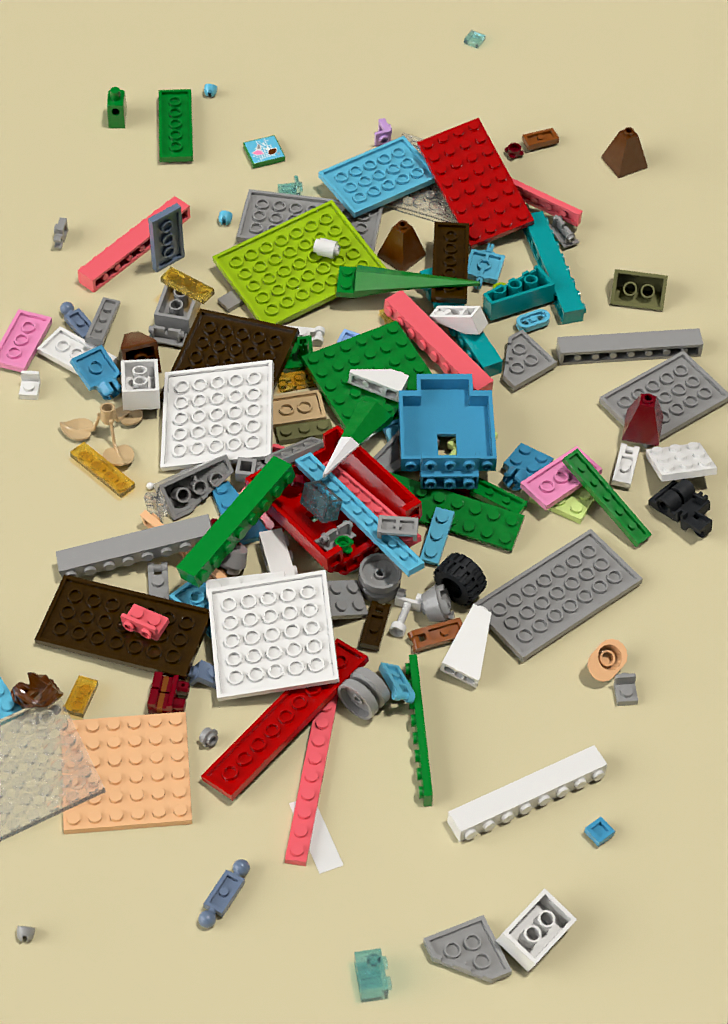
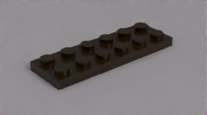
M434 222L432 275L468 280L469 223ZM467 286L432 288L431 302L467 304Z

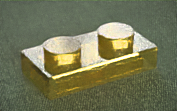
M79 675L63 707L64 713L83 718L98 687V680Z

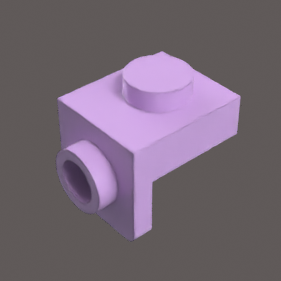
M385 118L378 119V132H375L374 140L376 147L391 141L392 128Z

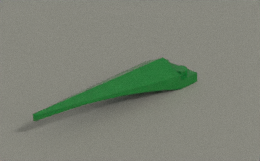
M357 265V267L339 266L336 297L358 298L412 289L480 286V282Z

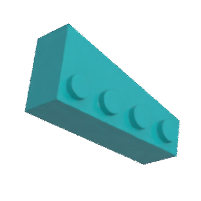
M538 264L534 266V270L523 272L521 277L517 279L512 278L508 280L506 285H499L484 293L483 311L490 320H494L554 301L555 284Z

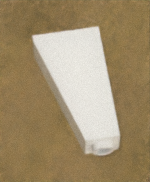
M473 604L440 668V671L477 688L481 676L491 619V612L487 608Z

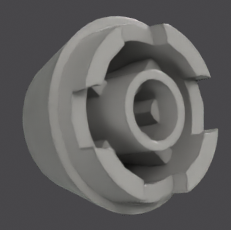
M238 542L233 551L225 557L220 566L228 570L227 574L239 575L240 571L246 568L247 548Z
M435 584L422 594L423 603H421V609L423 614L427 615L430 622H445L455 618L454 611L450 612L452 602L444 584L438 586Z

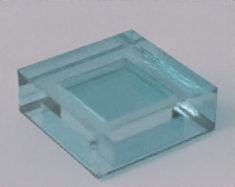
M471 30L464 38V43L479 48L485 41L486 35Z

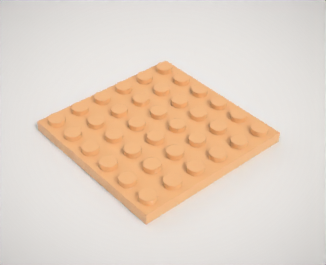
M186 712L62 721L64 834L192 824Z

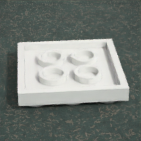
M700 442L646 449V458L662 482L717 474L716 465Z

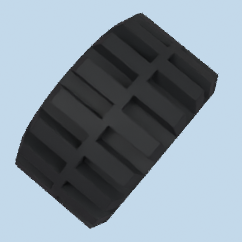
M456 552L451 553L433 573L436 585L444 584L451 601L459 605H470L487 585L482 569L469 557Z

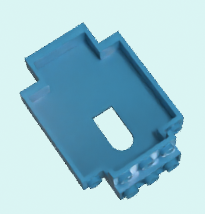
M417 374L416 390H399L398 412L401 471H420V489H478L479 471H496L497 453L492 390H473L472 374ZM437 436H456L457 455H438Z

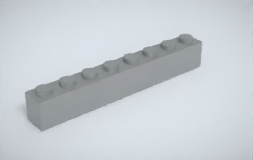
M697 328L557 337L556 352L559 365L667 359L682 351L686 352L690 357H699L702 354L704 344L700 329Z
M206 514L56 551L58 570L62 578L64 574L73 577L90 576L105 570L111 571L121 566H131L137 562L151 561L154 558L167 557L178 552H188L212 527L209 515Z

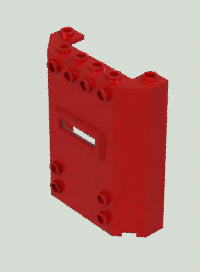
M338 425L323 433L324 447L312 453L322 464L330 460L344 432ZM361 446L339 464L344 471L397 516L418 518V521L422 516V502ZM295 464L292 465L294 473L303 475L306 483L301 484V487H292L289 484L281 496L271 504L267 512L327 572L333 573L335 571L341 575H347L360 567L365 557L374 553H383L354 523L351 531L356 534V537L352 539L354 541V544L351 546L352 553L343 554V549L339 545L327 552L317 545L315 540L320 538L322 533H326L333 528L336 529L343 521H349L350 519L337 508L313 522L310 519L311 517L332 506L334 503ZM261 469L245 478L246 487Z

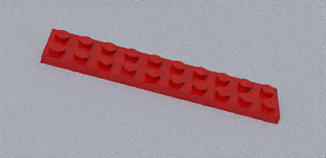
M337 638L335 640L340 682L285 691L201 775L202 781L233 801L338 693V687L346 679H349L350 675L358 667H364L369 662L368 656Z

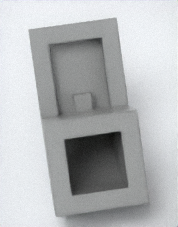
M238 457L235 471L236 481L245 482L246 477L256 472L257 459Z

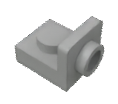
M635 673L615 675L613 687L617 706L638 704Z

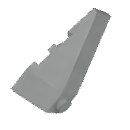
M224 454L153 484L160 502L172 520H176L191 513L202 500L208 497L209 493L234 471L227 454Z

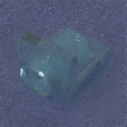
M294 176V183L277 184L278 193L300 195V192H303L302 181L299 182L298 176Z

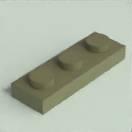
M330 419L278 426L276 427L278 444H293L309 437L323 439V433L332 429Z

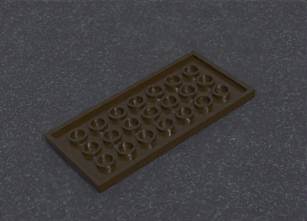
M64 574L34 640L39 645L155 673V671L163 672V675L168 677L179 675V679L186 681L209 626L210 613L207 608ZM133 604H136L169 618L170 623L159 640L156 641L152 638L147 639L138 632L126 630L122 625L120 617L122 613L127 614Z

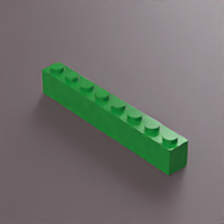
M276 456L269 460L177 565L176 568L183 580L198 588L208 580L212 572L221 565L225 557L233 551L234 547L246 536V533L258 522V519L264 512L269 510L271 504L293 482L296 476L291 464Z

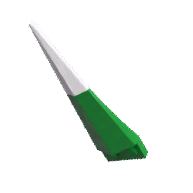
M364 395L352 413L323 472V478L369 438L390 425L396 417L398 409Z

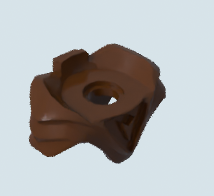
M33 672L27 673L29 684L18 682L11 690L13 701L24 708L35 706L49 707L63 696V692L60 691L53 679H49L47 675Z

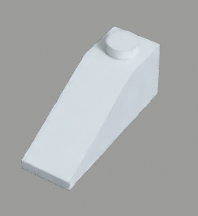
M437 306L429 316L433 321L464 334L478 335L488 324L481 306Z
M351 369L348 383L398 402L399 390H406L409 376L393 369Z

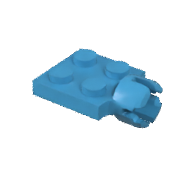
M102 345L70 360V364L89 391L97 390L105 400H111L110 395L115 398L120 394L122 386L117 378L121 376V372Z
M520 443L503 463L502 469L506 470L503 477L504 485L509 489L514 483L516 485L512 490H520V483L553 462L554 458Z

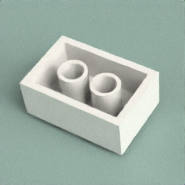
M158 359L121 360L123 410L160 409Z
M544 888L496 941L528 972L577 919Z

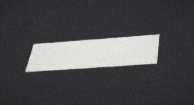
M296 801L289 803L293 814L295 811ZM317 807L309 851L319 874L343 866V863Z

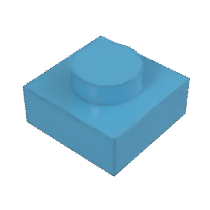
M599 817L585 827L584 831L598 847L615 835V830L602 817Z

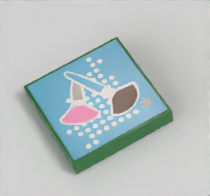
M275 135L243 142V147L253 168L285 161V155Z

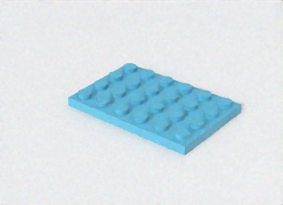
M404 136L318 172V177L354 218L436 183L423 156Z

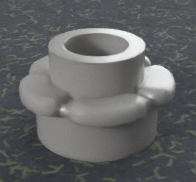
M207 727L200 733L199 740L204 747L214 746L217 743L218 731Z

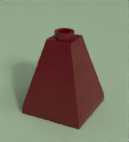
M641 393L627 409L622 440L659 446L664 416L657 396Z

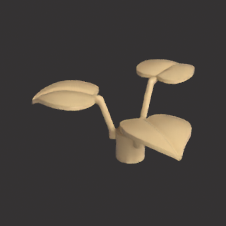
M107 402L101 404L100 413H97L94 425L89 419L78 418L67 422H60V427L68 438L81 441L91 437V432L96 430L101 419L103 424L110 425L114 447L107 448L103 452V459L107 464L123 466L132 463L134 451L126 444L117 447L113 423L116 421L127 426L135 425L142 420L143 411L142 409L134 411L123 410V406L115 409L114 404Z

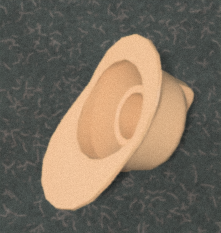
M608 639L592 652L588 659V669L592 677L598 681L605 682L611 680L625 665L628 656L624 644L619 640Z

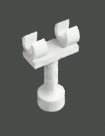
M398 589L394 605L402 607L398 620L392 622L389 632L393 636H404L407 629L404 623L410 610L421 612L422 594L418 593L416 599L413 600L406 598V589Z

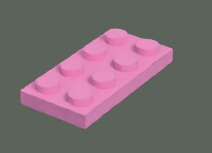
M18 309L0 342V367L18 372L26 371L37 352V348L42 343L52 324V317Z
M578 446L572 448L520 483V488L545 511L583 486L562 462L563 458L578 448L599 474H602V468Z

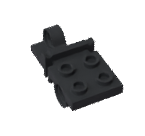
M682 479L679 482L671 481L648 500L650 507L677 523L681 521V529L684 531L691 528L701 538L712 531V519L704 515L710 510L708 495L705 494L703 496L701 491L697 494L694 485L687 479Z

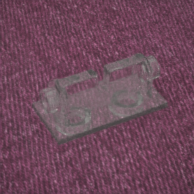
M158 487L157 493L147 492L144 495L147 511L150 514H156L163 524L164 517H167L168 509L167 505H165V496L161 494L160 487Z

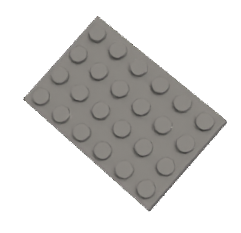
M682 351L599 398V402L624 426L627 409L641 393L657 396L664 416L660 440L728 402V392L686 352ZM642 444L645 448H648V447L651 446V445H647V444Z

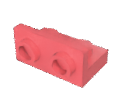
M133 604L127 614L122 613L120 616L122 625L126 630L138 632L147 639L152 638L156 641L159 640L170 623L169 618L136 604Z

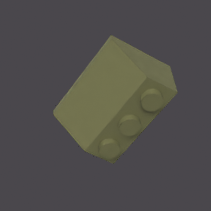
M615 269L610 304L663 311L668 276Z

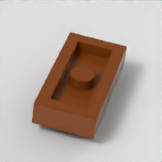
M553 128L524 134L522 135V141L528 150L558 144L559 137Z

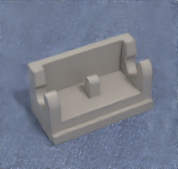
M379 515L378 539H381L382 535L413 537V541H417L418 518Z

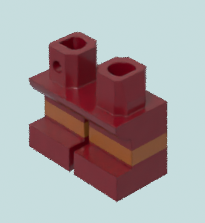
M155 671L147 702L148 715L185 712L186 699L177 697L178 695H189L190 683L179 681V675L167 677L163 676V672Z

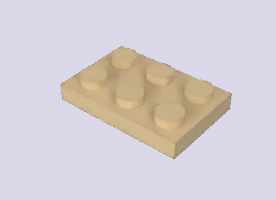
M319 389L273 396V429H276L278 426L327 419Z

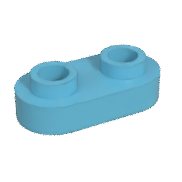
M537 309L522 314L516 320V328L519 331L523 329L525 332H530L547 326L550 321V314L544 309Z

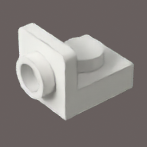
M21 371L22 381L19 398L38 400L41 386L39 372Z

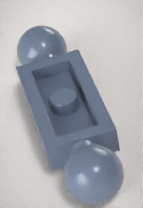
M62 303L60 311L64 315L65 322L77 336L85 339L92 322L80 308L74 310L72 303Z
M236 860L233 864V873L225 870L203 903L204 908L207 910L201 912L198 917L199 924L202 927H212L216 922L215 914L223 917L245 884V879L242 876L247 875L250 870V865L246 860Z

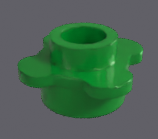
M341 535L334 540L335 546L339 545L343 549V554L352 553L351 546L354 544V541L350 537Z

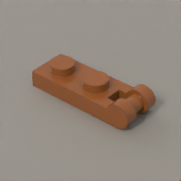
M459 617L410 631L407 635L413 643L414 653L453 642L463 623ZM424 636L425 641L420 642L419 638Z

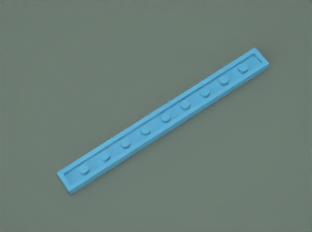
M311 452L295 460V466L408 577L424 568V561L398 536L382 535L381 539L377 538L378 517L332 472L323 478V472L326 467Z

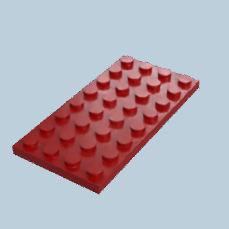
M479 117L417 142V146L457 223H469V246L471 249L534 224V219Z

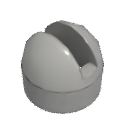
M17 926V938L21 942L23 936H27V942L33 939L34 927Z

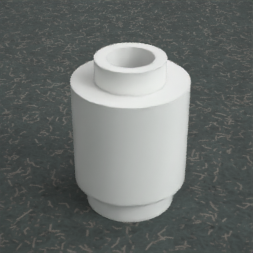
M316 238L313 252L317 253V255L334 259L335 256L339 255L340 246L337 241Z

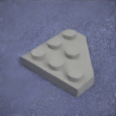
M522 329L508 338L503 380L515 391L555 368L557 361Z
M484 915L423 938V943L431 960L490 983L512 975V970Z

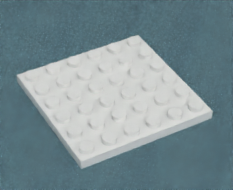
M273 360L165 372L161 470L169 471L192 468L224 454H227L231 464L237 463L238 457L257 459V461L265 460V456L271 454L273 449Z
M326 570L207 589L218 701L340 682Z

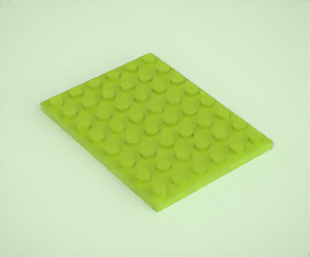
M333 200L212 256L215 265L256 320L279 325L337 298L339 266L357 267V265L387 269ZM316 238L337 241L340 246L339 255L335 256L334 259L317 255V253L313 252Z

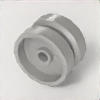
M374 553L365 557L360 564L358 584L363 598L370 602L372 600L378 601L379 604L393 600L400 588L402 570L385 553Z
M358 667L350 675L349 679H346L337 689L338 696L345 707L351 713L364 720L371 719L378 711V708H381L390 699L387 685L376 673L365 667Z

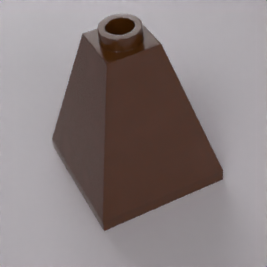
M632 127L619 131L602 155V159L618 178L648 167L639 136Z
M405 220L399 221L392 227L377 253L378 258L399 271H407L426 256V252L413 226Z
M139 331L124 334L121 344L122 360L158 359V373H160L161 365L157 340Z

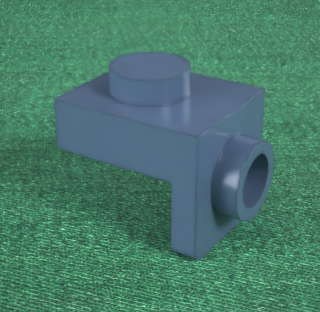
M200 660L195 666L191 667L188 675L191 686L200 682L216 689L214 665Z

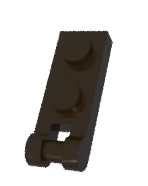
M372 600L361 636L360 647L380 650L392 604L385 603L383 605L379 604L378 601Z

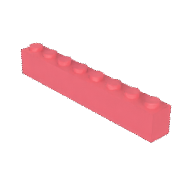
M176 196L166 201L160 208L153 211L152 214L131 228L109 247H106L87 264L81 266L77 270L79 283L95 293L151 249L148 218L178 203L181 206L183 224L190 219V205Z
M398 291L385 299V314L394 321L397 320L401 328L407 333V336L413 339L419 348L425 351L430 359L441 367L445 374H472L473 390H492L494 380L403 291Z

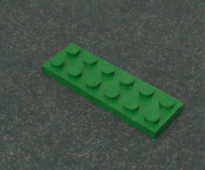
M191 89L159 90L160 162L193 161Z

